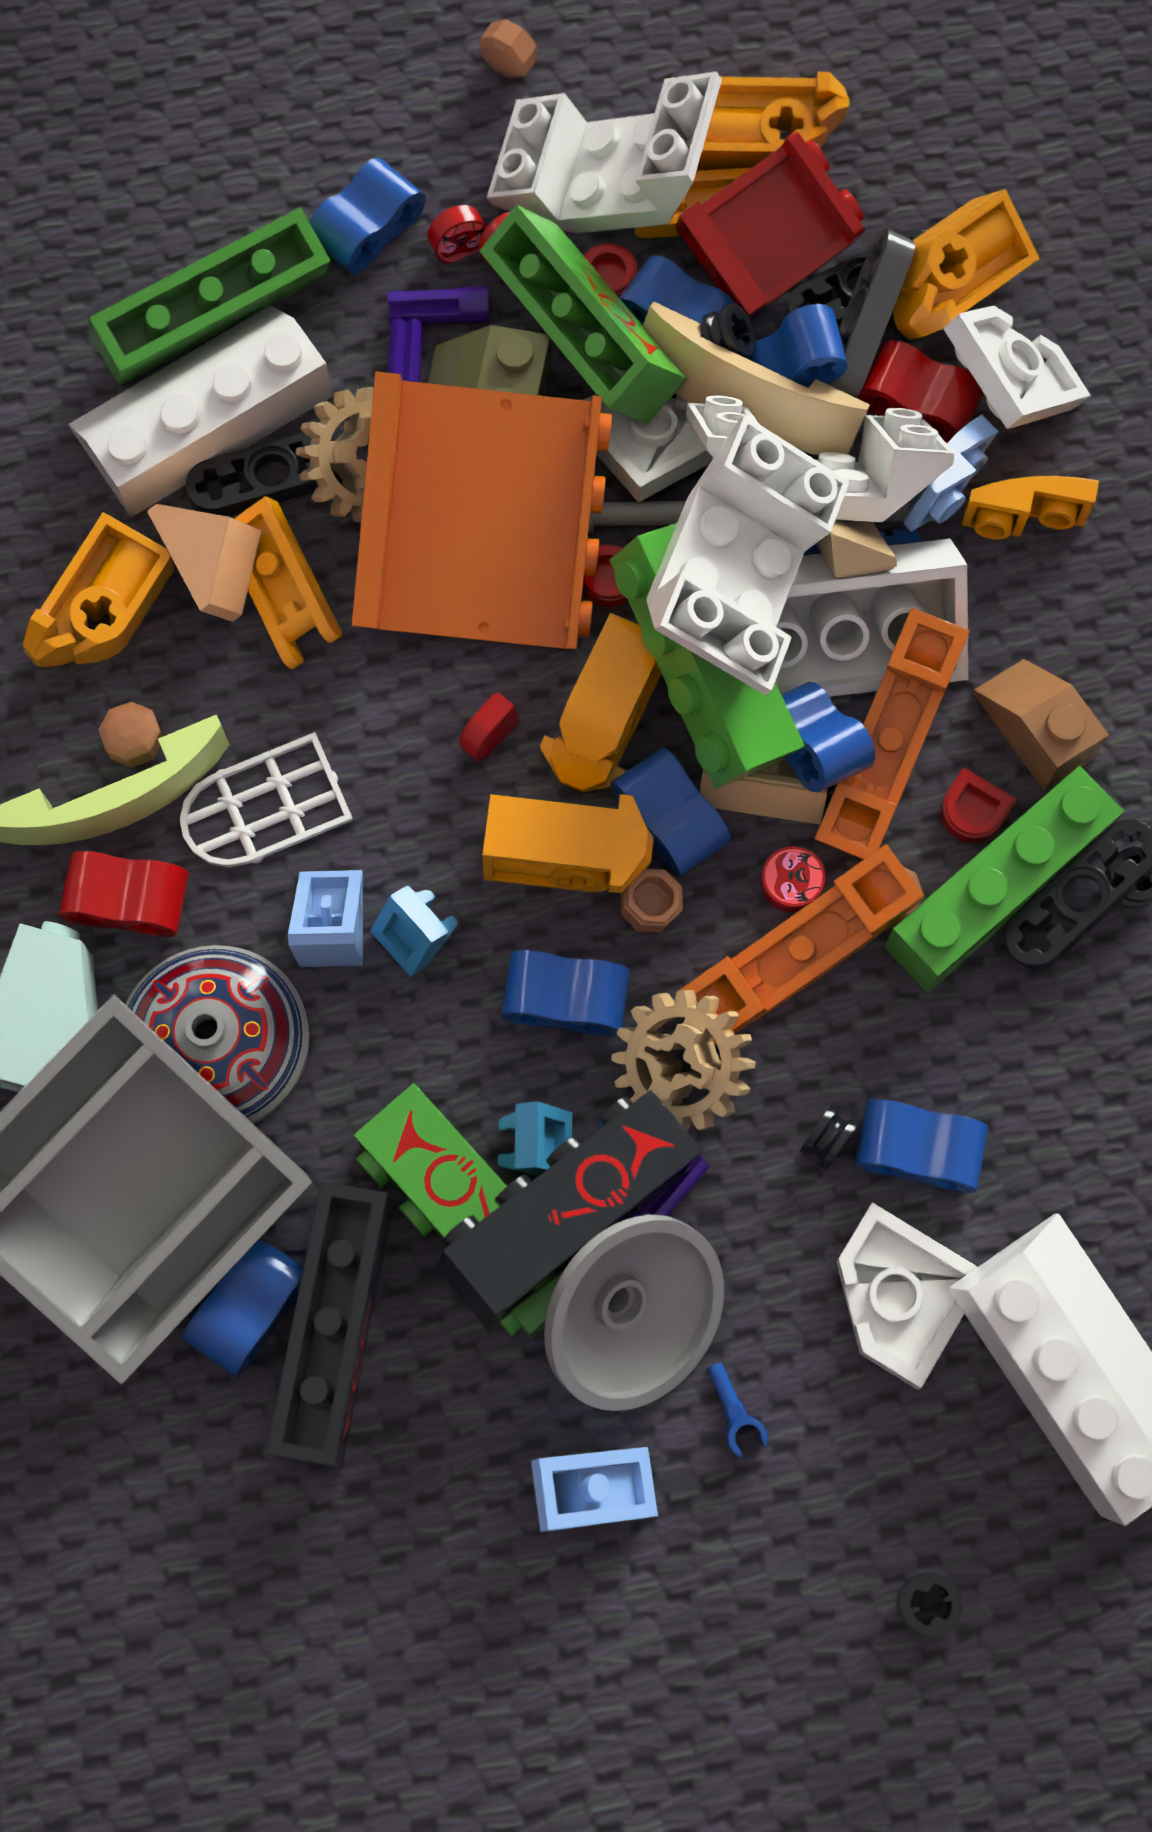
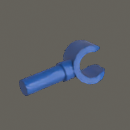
M720 1362L707 1368L728 1420L724 1437L730 1450L743 1458L742 1452L736 1444L735 1435L740 1427L748 1424L754 1425L761 1445L766 1448L769 1439L767 1429L763 1423L747 1415L742 1402H739L723 1363Z

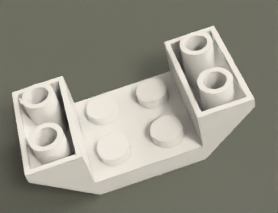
M717 72L664 79L654 114L586 122L565 93L516 100L487 194L488 201L492 205L509 212L517 204L556 223L561 230L573 233L669 224L693 184L721 85V77Z
M709 396L706 398L705 404L687 403L686 416L706 450L713 458L738 420L744 415L758 423L748 407H743V402L739 399L727 396ZM889 408L886 410L885 416H865L858 462H855L853 456L839 452H822L819 454V459L815 460L849 481L836 520L883 522L951 468L954 464L955 452L938 435V431L933 429L925 419H922L921 413L903 408Z
M744 415L738 420L689 494L646 598L654 630L762 694L766 695L771 692L792 638L776 628L804 552L831 533L849 481Z

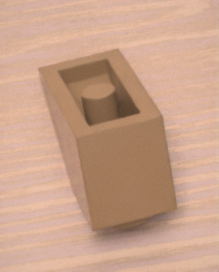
M1025 659L975 688L972 692L1043 790L1068 776L1079 765L1082 767L1094 760L1109 736L1073 685Z

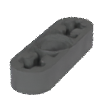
M887 228L878 234L865 258L839 326V333L848 367L840 378L828 383V385L855 398L859 395L867 379L911 265L915 251V242Z

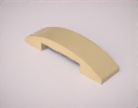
M656 302L650 305L643 327L687 377V380L675 392L676 395L689 403L705 404L706 398L709 396H727L739 399L743 402V407H748L759 425L800 451L819 455L822 452L850 454L870 404L817 379L814 380L809 388L702 338L700 323Z

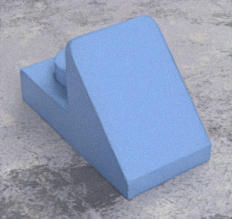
M648 1447L531 1460L540 1532H553L658 1516Z

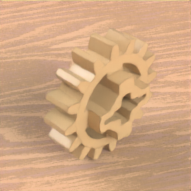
M373 387L357 389L355 398L349 389L334 393L335 406L327 401L317 403L314 406V410L321 421L319 423H302L300 428L311 438V443L308 446L296 448V455L310 459L311 467L299 474L301 481L316 480L319 485L311 497L314 502H325L332 499L330 515L345 517L351 511L354 522H361L367 466L366 461L357 459L356 451L360 447L361 450L368 452ZM350 416L349 421H344V433L335 441H330L337 426ZM331 467L335 470V472L338 473V475L343 480V486L338 482V480L334 476Z
M679 990L675 997V1003L668 993L653 995L652 1005L654 1011L646 1006L634 1007L631 1013L638 1026L636 1028H619L616 1033L623 1041L628 1043L626 1051L612 1054L611 1061L626 1065L627 1074L620 1076L614 1081L616 1088L632 1087L635 1092L630 1099L632 1103L649 1090H652L686 1131L689 1130L691 1119L698 1130L714 1126L712 1111L720 1117L731 1116L735 1112V1108L728 1098L729 1095L742 1096L749 1093L750 1088L738 1078L740 1071L755 1068V1061L743 1058L740 1055V1048L752 1041L751 1035H734L731 1028L736 1024L739 1015L736 1011L717 1015L719 998L715 996H704L696 1005L694 990ZM677 1017L685 1018L683 1023L677 1024L672 1035L656 1032L669 1020ZM714 1039L720 1051L721 1061L719 1060L716 1048L713 1043ZM685 1049L683 1059L691 1064V1069L695 1071L681 1073L683 1063L675 1058L676 1054L671 1051ZM647 1066H648V1069H649V1072H650L652 1081H651L650 1076H649V1074H648ZM693 1087L711 1091L697 1103L681 1104L683 1098L689 1097Z

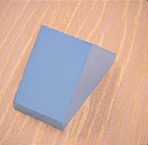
M363 870L299 873L288 930L289 947L299 967L363 966Z

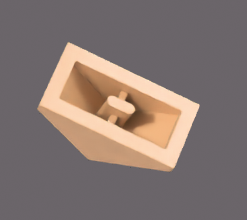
M155 504L147 512L199 610L234 622L243 613L261 530L227 516Z

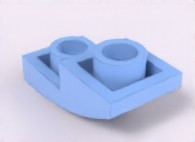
M983 415L968 423L949 441L948 446L955 452L953 466L911 499L903 522L911 532L932 519H935L939 524L946 521L965 502L966 497L961 492L970 479L986 464L988 457L984 452L998 433V430Z

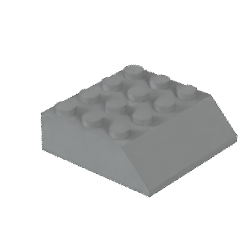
M113 994L0 1111V1275L122 1385L304 1192L312 1181L299 1166Z

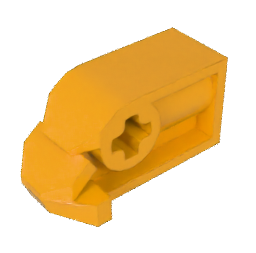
M817 72L816 78L721 77V85L696 171L752 168L783 145L785 140L780 139L779 131L781 130L787 131V136L797 131L805 142L811 139L821 148L826 142L827 136L847 116L849 99L844 86L830 72Z
M1006 189L970 200L913 240L915 242L914 256L892 311L898 330L909 340L922 338L941 330L958 314L970 309L1040 259Z
M103 512L41 609H36L31 616L22 644L24 652L38 667L62 666L74 661L75 664L95 663L119 654L129 643L174 571V561L169 551ZM104 614L110 616L111 626L100 623L95 630L89 629L88 618L99 621Z
M612 613L609 614L567 701L559 723L562 737L558 736L556 739L544 736L540 744L541 754L549 762L560 783L581 792L611 789L610 782L627 771L618 767V764L662 674L654 656L648 652L643 643L640 625Z
M490 794L482 853L483 876L486 881L586 892H601L609 888V892L622 893L650 865L654 837L644 823L634 797L631 795L620 794L618 809Z

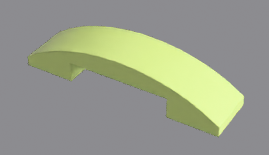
M217 714L159 738L158 741L167 761L53 808L42 791L37 789L1 804L0 842L17 845H50L85 840L131 825L167 806L203 778L230 746Z

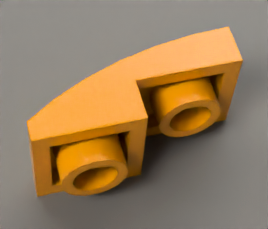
M1031 476L990 483L971 490L963 512L961 525L974 528L975 532L982 537L996 540L1008 538L1010 535L1020 537L1029 516L1038 518L1042 525L1052 529H1069L1074 525L1084 527L1096 501L1099 481L1078 477Z

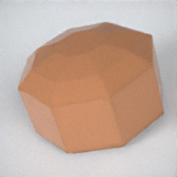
M509 20L492 22L480 38V53L484 60L495 72L507 78L525 77L537 61L536 43L524 28Z
M134 702L108 710L98 730L110 759L131 768L154 760L161 747L158 739L163 737L153 710Z
M645 869L632 884H629L620 893V915L637 932L662 933L683 910L682 886L665 869Z

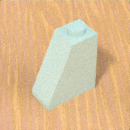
M44 921L41 929L19 924L0 976L1 1088L19 1092L98 1011L93 955L82 941L78 940L80 933L74 929L49 921Z

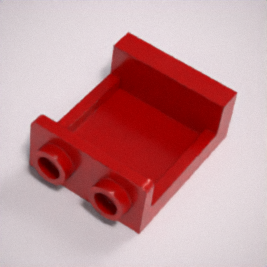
M797 131L788 136L780 148L702 205L698 201L681 213L675 225L676 231L715 287L726 293L739 305L749 319L756 316L855 244L865 232L861 223L864 219V214L857 200L846 189L839 192L826 173L830 170V165L821 148L811 139L805 142Z

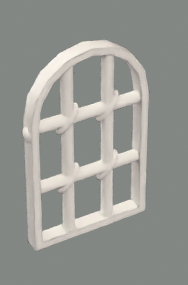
M314 732L229 768L220 769L196 784L183 802L180 824L183 838L196 856L210 865L231 868L250 863H259L264 857L351 822L353 818L337 784V774L331 770L317 735ZM313 742L320 760L281 775L274 758ZM265 762L271 777L266 778L268 782L233 796L225 778ZM324 769L333 790L294 805L287 787L292 786L291 782ZM216 782L222 797L217 798L218 802L189 814L191 804L199 793ZM277 789L284 807L278 808L280 812L245 826L238 808L243 807L242 803ZM332 800H338L344 814L343 816L305 831L300 817L305 816L303 812ZM228 809L235 826L229 829L231 832L196 846L190 837L188 825ZM290 819L296 833L295 836L259 851L255 850L251 841V837L256 836L255 832ZM240 839L247 856L228 860L212 857L207 852Z

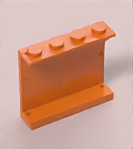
M375 371L352 626L575 650L577 647V637L589 638L593 602L584 601L581 598L584 575L595 576L599 539L588 538L590 513L602 514L605 492V477L594 476L596 452H608L612 414L601 413L602 396L593 395L591 401L502 392L403 381L401 374Z

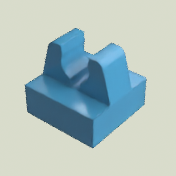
M406 886L390 895L370 932L406 973L412 977L431 963L434 956L452 935L458 925V921L453 915L447 917L444 921H440L429 909L436 896L428 890L415 893L409 886Z
M538 1101L516 1104L515 1112L499 1120V1130L515 1133V1152L498 1155V1164L504 1168L540 1176L551 1167L546 1162L550 1154L572 1137V1112Z

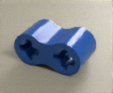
M374 158L359 169L343 191L324 201L316 209L309 223L325 252L350 274L357 275L379 256L390 241L400 236L420 217L425 206L426 197L423 192L383 159Z
M658 255L648 258L619 297L642 325L653 302L700 324L704 315L713 311L720 313L723 307L735 303L720 289L694 280L673 261Z
M822 304L806 305L789 313L783 319L779 329L768 337L755 341L753 354L745 357L807 388L811 386L815 379L826 384L835 381L846 372L848 367L835 313L831 307Z
M807 682L781 694L805 744L804 748L784 760L792 767L798 780L805 788L811 792L818 793L873 766L875 749L867 729L854 717H848L839 712L820 685L815 682Z
M661 747L610 782L611 789L618 802L620 794L634 797L644 823L654 837V850L669 870L677 877H680L731 841V835L721 816L696 789L679 761L664 747Z
M514 951L510 954L501 1017L514 1024L557 1028L606 1037L618 1036L616 1034L618 1029L623 1028L631 971L623 965L604 960L571 959L540 951Z
M870 1099L866 1101L854 1166L870 1173L911 1180L960 1193L977 1192L988 1125L965 1116L927 1111L897 1101Z
M260 1237L223 1276L212 1293L202 1303L184 1330L182 1340L238 1378L249 1367L276 1325L298 1297L304 1267Z

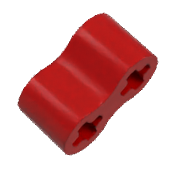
M889 341L881 347L857 399L870 404L867 412L875 416H885V412L889 408L917 411L922 414V419H925L933 429L937 430L938 435L948 444L963 427L970 423L984 392L970 371L955 365L935 362L910 344L900 341Z
M75 851L71 853L58 916L77 925L121 929L161 937L177 936L189 872L177 865L162 861L131 860L92 851Z

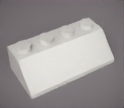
M269 305L68 425L130 517H133L186 485L189 472L200 462L248 448L313 409L317 403L331 398L333 392L326 362L293 317Z
M942 539L889 546L896 557L897 567H893L891 570L839 579L834 577L822 554L803 556L776 627L792 637L775 681L780 693L782 694L807 682H815L820 685L829 697L877 691L911 607L968 629L967 563L952 540ZM968 638L949 682L969 680Z
M1054 1214L950 1286L948 1290L1100 1516L1126 1526L1152 1507V1352L1061 1216Z

